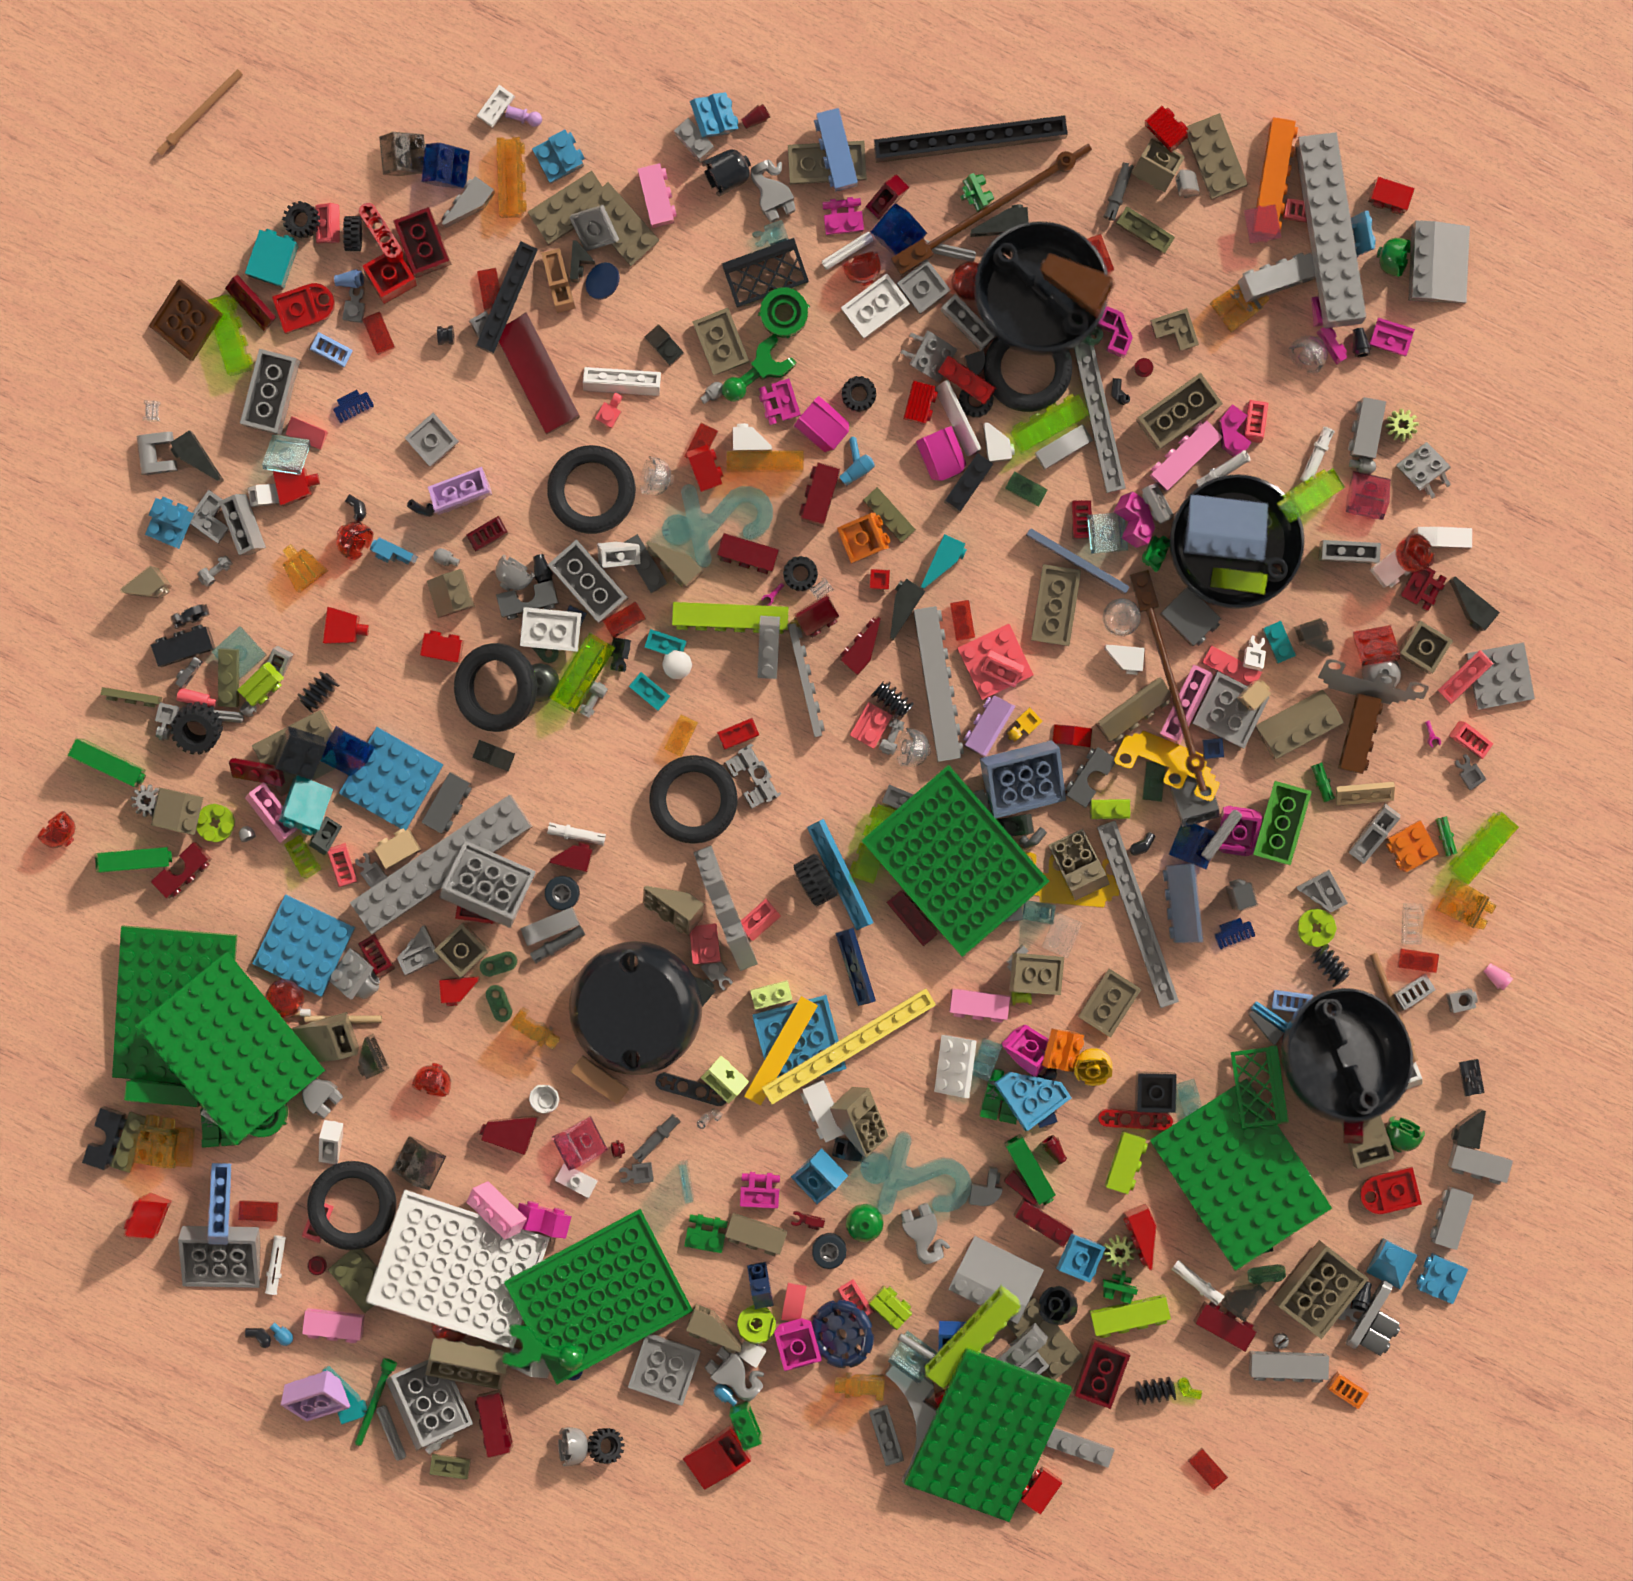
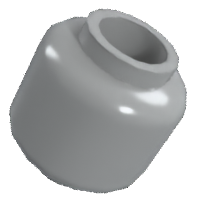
M371 972L356 993V997L367 999L378 991L380 980L374 972Z

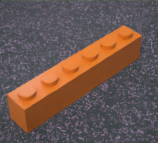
M1273 117L1270 121L1251 233L1253 235L1274 238L1281 231L1282 222L1279 221V218L1285 209V203L1282 200L1283 195H1287L1288 184H1286V177L1290 176L1292 165H1289L1290 157L1293 158L1295 146H1292L1293 138L1296 139L1298 127H1295L1296 121Z

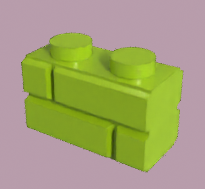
M267 662L238 689V692L246 698L251 706H255L258 703L262 705L269 699L268 693L271 691L275 693L282 686L280 682L284 677L276 671V668L270 662Z
M1130 799L1091 800L1090 819H1130Z
M883 1285L869 1300L868 1304L894 1329L898 1330L912 1315L910 1310L912 1306L904 1299L900 1301L896 1297L898 1293L892 1287L886 1288Z

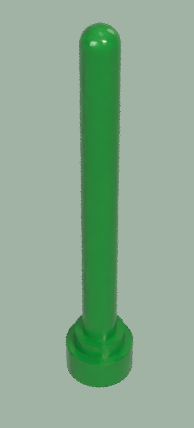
M383 1358L381 1362L382 1373L355 1440L356 1446L362 1445L386 1384V1379L396 1369L397 1362L394 1360Z

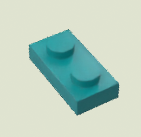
M1282 621L1262 628L1277 664L1296 656Z
M650 629L645 648L663 654H669L674 650L684 652L687 641Z
M642 672L629 685L632 690L658 711L671 697Z

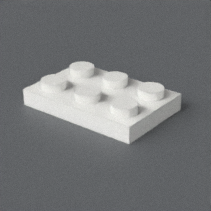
M886 273L842 306L841 310L862 338L865 339L908 307L910 303Z
M524 607L520 646L578 652L581 613Z
M949 1035L941 1036L934 1092L969 1098L977 1041Z

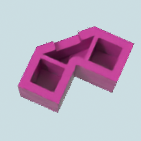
M1106 306L1103 317L1097 327L1113 333L1106 351L1124 358L1133 336L1127 326L1123 312Z
M1232 404L1218 421L1220 435L1222 436V449L1235 457L1243 450L1246 451L1252 442L1237 432V429L1248 415Z
M1133 491L1122 495L1114 510V513L1128 521L1122 539L1135 548L1148 544L1155 529L1149 504Z
M528 1201L527 1204L519 1203L517 1210L527 1219L522 1229L541 1232L550 1237L566 1239L572 1216L565 1214V1210L538 1206L539 1203Z

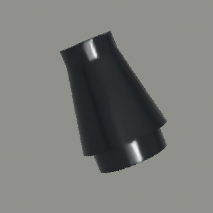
M1364 328L1353 329L1352 353L1357 358L1370 355L1371 346Z
M544 554L534 556V574L537 583L553 580V573L548 566Z
M1366 1282L1351 1301L1354 1309L1367 1311V1308L1370 1307L1371 1283Z

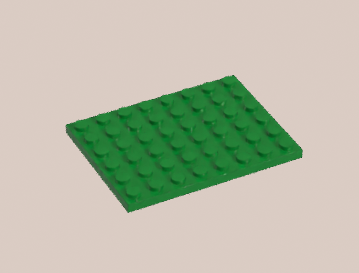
M949 765L861 840L962 957L1050 882Z
M121 926L112 1078L182 1083L175 1074H171L166 1062L135 1025L227 951L236 961L238 935Z
M228 951L135 1025L234 1145L238 1144L325 1071Z
M1246 1078L1240 1083L1246 1087L1249 1081ZM1250 1085L1248 1089L1255 1095H1257L1253 1087ZM1235 1086L1150 1139L1151 1144L1234 1271L1333 1209L1277 1124L1242 1129ZM1247 1091L1241 1097L1242 1102L1247 1106L1255 1099ZM1256 1100L1251 1106V1109L1259 1115L1265 1108V1105L1259 1100ZM1266 1109L1262 1117L1267 1121L1274 1120ZM1248 1110L1244 1116L1245 1124L1254 1123L1258 1117Z
M640 1208L503 1281L524 1323L535 1331L539 1339L545 1340L544 1346L562 1350L568 1345H574L582 1351L583 1362L575 1370H566L560 1365L559 1361L543 1358L556 1384L569 1379L693 1311Z
M966 1348L904 1480L905 1485L1010 1522L1022 1497V1492L1026 1489L1072 1391L1071 1386Z

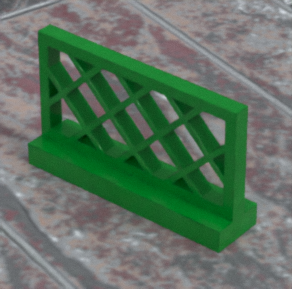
M1277 1045L1230 1052L1242 1129L1287 1124L1289 1120ZM1265 1052L1266 1061L1261 1066L1253 1058L1257 1053ZM1243 1055L1249 1059L1244 1068L1236 1064L1235 1056ZM1250 1062H1253L1260 1068L1255 1076H1252L1245 1070ZM1261 1070L1269 1074V1080L1265 1085L1256 1079ZM1243 1072L1252 1078L1246 1087L1239 1083V1077ZM1253 1081H1256L1263 1087L1258 1095H1255L1248 1089ZM1264 1089L1272 1093V1099L1268 1104L1259 1098ZM1245 1091L1255 1097L1249 1106L1242 1102L1241 1097ZM1256 1100H1259L1266 1106L1260 1115L1251 1109ZM1267 1108L1275 1113L1276 1120L1267 1121L1262 1117ZM1248 1110L1258 1117L1254 1123L1245 1124L1244 1116Z

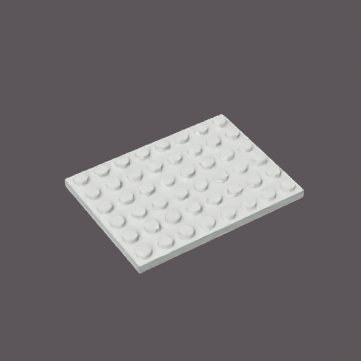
M404 1190L366 1302L513 1349L516 1337L511 1336L508 1329L512 1324L521 1325L523 1319L503 1281L542 1261L550 1238L522 1229L520 1233L505 1240L477 1213Z

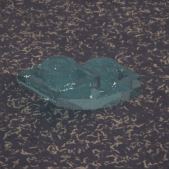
M1195 1079L1176 1084L1185 1117L1202 1107Z

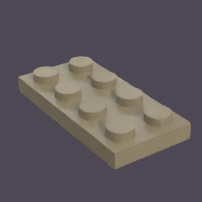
M1220 113L1187 126V139L1211 200L1246 187L1248 185Z
M847 141L857 181L866 180L864 141ZM819 143L788 145L790 185L829 182L830 169L825 168L823 157H826L825 149L821 150Z
M590 171L528 211V214L548 245L575 229L569 217L572 214L581 212L580 207L602 188L593 171Z
M609 182L580 207L584 211L600 205L604 206L619 238L612 245L630 266L659 241L656 235Z
M1043 564L1031 641L1063 646L1070 645L1081 570Z
M1032 1297L1020 1322L1017 1324L1008 1320L1007 1325L1019 1337L1036 1323L1048 1336L1046 1344L1037 1352L1049 1365L1045 1370L1052 1380H1056L1080 1360L1083 1355L1058 1325H1053L1043 1320L1039 1313L1041 1304H1039L1035 1297Z

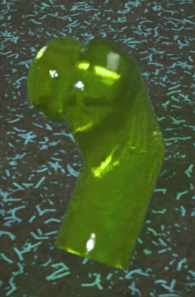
M1182 1377L1178 1380L1177 1386L1184 1397L1201 1399L1202 1390L1193 1389L1188 1378Z

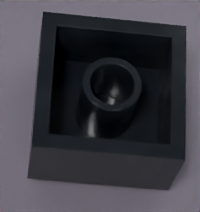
M287 726L274 757L275 768L312 780L326 748L324 737Z
M1136 1071L1135 1110L1137 1112L1176 1113L1177 1074L1174 1072Z

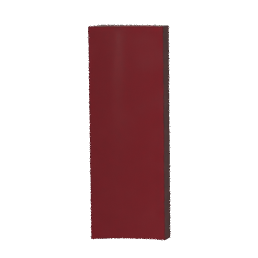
M527 312L506 324L499 343L545 433L548 434L580 418Z

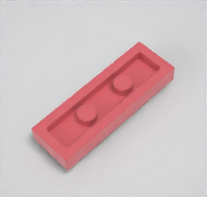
M1212 645L1202 661L1203 664L1246 686L1252 681L1259 680L1262 674L1261 671L1243 667L1242 661Z
M1479 650L1438 691L1450 704H1453L1494 663Z

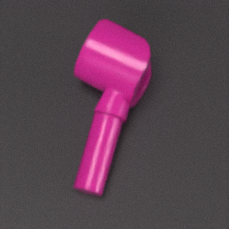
M780 583L774 591L764 595L761 601L765 597H770L771 602L767 606L773 604L774 597L784 585Z
M1430 720L1426 721L1429 732L1428 744L1433 747L1432 741L1437 739V743L1440 746L1441 740L1435 736Z

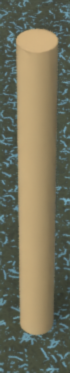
M382 1015L349 1016L351 1023H382ZM305 1016L304 1022L311 1023L331 1016Z

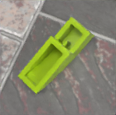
M1213 568L1210 587L1265 594L1268 575Z

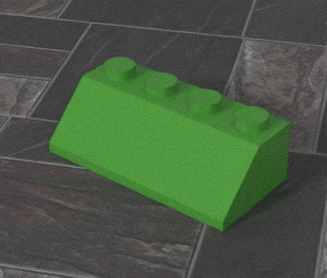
M1274 781L1253 855L1291 865L1312 791Z

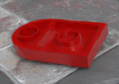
M310 283L272 297L285 334L326 320L330 317L335 307L333 294L326 286L319 283ZM321 295L329 296V302L326 305L319 303Z
M1413 1167L1374 1175L1365 1180L1360 1189V1200L1363 1206L1372 1213L1386 1214L1422 1205ZM1368 1192H1374V1201L1367 1202L1365 1195Z

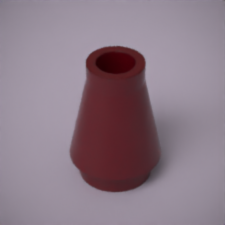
M762 104L753 108L741 121L745 128L748 129L749 127L767 122V119L771 116L765 105Z
M1051 1135L1042 1141V1149L1058 1165L1067 1160L1059 1138Z

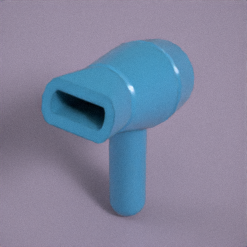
M850 437L849 439L853 464L839 476L845 486L866 475L875 467L874 461L870 456L865 454L860 457L856 437Z

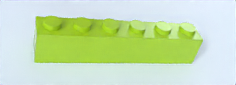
M673 602L672 625L676 626V630H688V627H696L695 630L707 631V627L715 628V631L726 632V628H734V632H745V629H753V633H759L760 617L775 616L780 617L779 634H784V631H788L789 607Z
M1001 1285L925 1366L926 1376L944 1389L950 1383L965 1349L968 1348L980 1353L984 1345L990 1343L994 1335L1006 1326L1007 1321L1019 1312L1021 1305L1018 1297Z

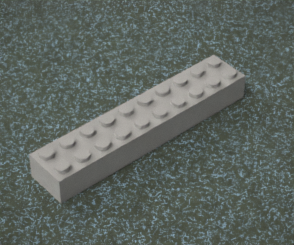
M1337 132L1300 136L1295 143L1323 326L1325 329L1362 324L1366 319V311Z
M508 795L351 901L350 904L369 932L374 934L442 888L465 841L494 853L533 826L513 796Z

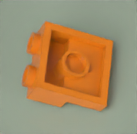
M876 513L867 514L837 527L851 563L889 548V536L887 533H883L881 528L883 521L879 515L876 516Z
M1421 820L1386 838L1388 842L1386 846L1391 854L1394 853L1397 858L1395 863L1398 869L1404 872L1414 869L1439 854Z
M1051 1028L1042 1066L1074 1072L1076 1059L1084 1046V1035L1073 1031Z

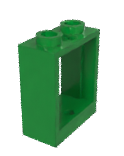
M743 1401L734 1407L731 1406L729 1416L743 1450L746 1451L761 1445L763 1434L749 1401Z

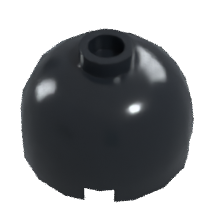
M1050 1287L1043 1292L1039 1299V1304H1041L1039 1313L1043 1320L1050 1324H1067L1077 1314V1298L1065 1287Z

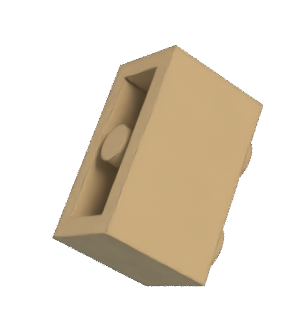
M1258 680L1252 681L1237 699L1249 711H1254L1271 695L1268 691L1270 687L1263 680L1261 682Z
M403 828L394 833V838L390 840L385 838L377 843L378 847L374 849L385 869L421 850L411 830L405 831Z

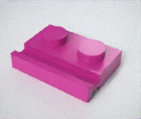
M1377 318L1369 344L1370 346L1406 357L1415 329Z
M1322 327L1316 332L1336 365L1347 358V350L1343 344H1339L1336 340L1337 335L1333 328L1324 329Z

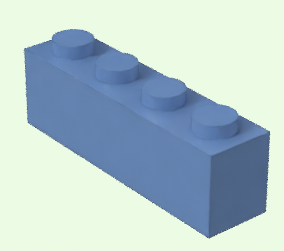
M839 108L816 113L817 119L814 120L816 132L820 131L821 138L818 139L821 150L825 149L826 157H823L825 168L830 169L831 175L828 176L830 187H834L835 192L857 187L858 181Z
M212 1163L208 1244L228 1245L231 1164Z

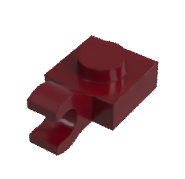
M800 1211L793 1212L800 1219L797 1222L791 1221V1225L799 1226L805 1223L808 1224L810 1229L819 1230V1227L824 1228L825 1218L803 1214Z

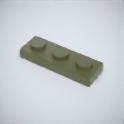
M1128 206L1116 222L1117 225L1163 254L1166 253L1175 238Z
M878 487L863 499L868 507L881 517L886 527L901 543L916 530Z
M220 648L218 649V706L238 707L239 649Z
M104 687L101 689V695H105L106 700L117 701L118 698H124L125 703L136 704L137 701H142L144 706L155 707L159 702L162 703V697Z
M129 1112L111 1167L128 1173L131 1172L149 1117Z

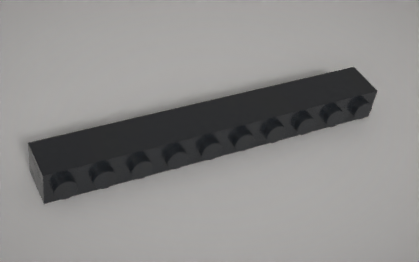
M1066 116L874 139L876 163L1066 139L1068 135Z

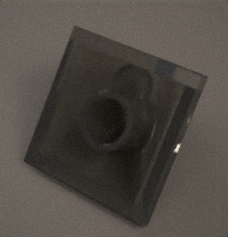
M374 1033L365 1037L358 1061V1070L361 1076H365L366 1079L390 1068Z
M1260 1283L1232 1287L1230 1291L1226 1290L1223 1296L1225 1297L1222 1299L1221 1304L1245 1322L1267 1290Z

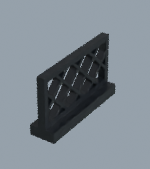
M794 238L721 263L736 307L765 298L769 293L770 287L777 289V287L771 285L776 275L786 279L781 288H793L809 282ZM794 250L796 255L793 265L783 260L786 253ZM783 254L781 259L776 257ZM770 258L780 261L775 271L765 267ZM762 261H765L764 264H763V266L760 265V264H758V263H759V262H762ZM797 261H798V264H799L800 268H798V267L795 266L796 263H797ZM782 262L792 267L788 277L777 273ZM753 264L762 267L757 278L747 273L749 267ZM747 267L745 272L740 270L742 268ZM794 268L802 272L803 280L796 282L789 279ZM763 269L774 273L769 284L759 279ZM739 271L744 275L740 283L737 284L731 280L729 273ZM746 275L756 280L752 290L741 286ZM788 280L793 282L792 284L786 285ZM758 281L768 285L764 294L760 295L753 292ZM733 284L736 285V286H738L736 292H735V289H734ZM740 288L750 292L747 300L739 302L737 297ZM752 293L757 295L756 297L750 298Z

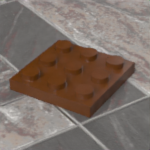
M178 279L149 327L189 361H194L223 316V313L185 281Z

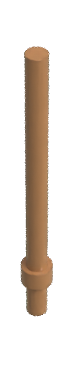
M237 69L173 134L170 133L166 137L167 140L156 151L162 156L172 145L175 146L179 142L178 139L243 74Z
M1373 953L1370 957L1388 1004L1404 1024L1377 953ZM1410 1038L1413 1051V1062L1418 1061V1058L1413 1047V1039Z

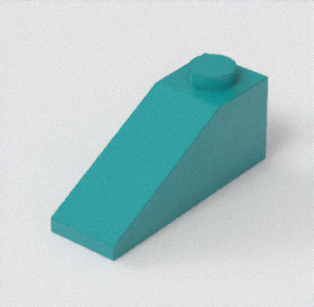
M944 534L920 588L925 589L956 564L958 559H963L967 551L964 548L965 543Z
M326 1366L323 1371H329L341 1380L350 1404L348 1409L337 1412L341 1425L364 1417L365 1411H367L364 1399L361 1400L360 1395L330 1366Z

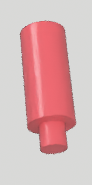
M181 687L178 690L177 701L187 704L192 703L193 705L195 702H200V705L207 703V707H215L216 700L211 699L208 694Z

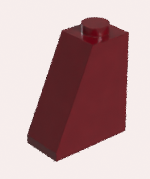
M538 1116L489 1120L487 1124L483 1123L480 1135H483L481 1140L525 1155Z

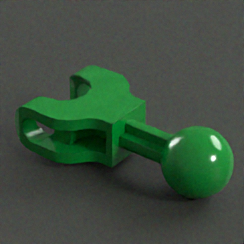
M775 335L768 337L758 345L756 359L751 362L752 369L740 378L731 377L723 383L722 394L728 401L737 402L743 399L746 394V387L759 377L762 381L767 377L782 378L795 367L797 362L794 358H788L783 362H776L771 358L770 352L778 343V338Z
M517 1324L509 1326V1334L522 1341L523 1349L518 1353H505L501 1359L504 1364L522 1368L530 1362H540L541 1357L559 1361L560 1365L566 1370H575L581 1366L583 1353L578 1347L568 1345L562 1350L544 1346L545 1340L539 1339L531 1327Z

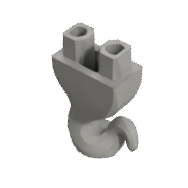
M766 160L751 168V178L761 193L759 201L761 211L772 223L780 218L776 209L783 207L786 215L794 213L796 209L791 190L785 184L762 175L766 171L772 176L779 175L782 171V162H779L777 167H775L772 161Z
M318 1078L302 1089V1099L305 1107L311 1113H316L322 1118H326L332 1111L324 1104L327 1099L337 1105L343 1098V1095L337 1090L338 1087L334 1083Z
M928 1203L918 1206L920 1216L913 1217L911 1209L901 1212L903 1229L909 1237L914 1239L917 1256L925 1265L944 1258L942 1246L946 1249L950 1248L946 1241L938 1239L934 1242L933 1252L929 1253L927 1251L938 1226L935 1214L931 1211Z
M722 1346L716 1353L723 1360L722 1363L718 1365L711 1359L705 1365L706 1371L711 1375L710 1378L718 1384L731 1386L742 1400H753L763 1388V1384L757 1376L763 1377L764 1373L752 1371L749 1375V1381L752 1386L751 1388H746L745 1366L742 1358L736 1352L726 1351L725 1347Z

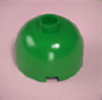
M1392 238L1383 247H1379L1377 258H1380L1379 264L1385 273L1396 277L1403 275L1408 264V259H1406L1407 253L1411 252V241L1403 238Z
M1396 1116L1390 1117L1386 1125V1132L1392 1149L1396 1152H1408L1419 1147L1425 1136L1424 1131L1422 1133L1419 1131L1420 1126L1402 1117L1400 1120H1394Z
M871 1204L856 1205L846 1216L847 1232L858 1242L867 1243L874 1241L883 1230L884 1221L882 1214Z

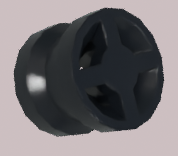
M449 325L447 328L437 326L438 345H443L444 343L455 344L453 325Z

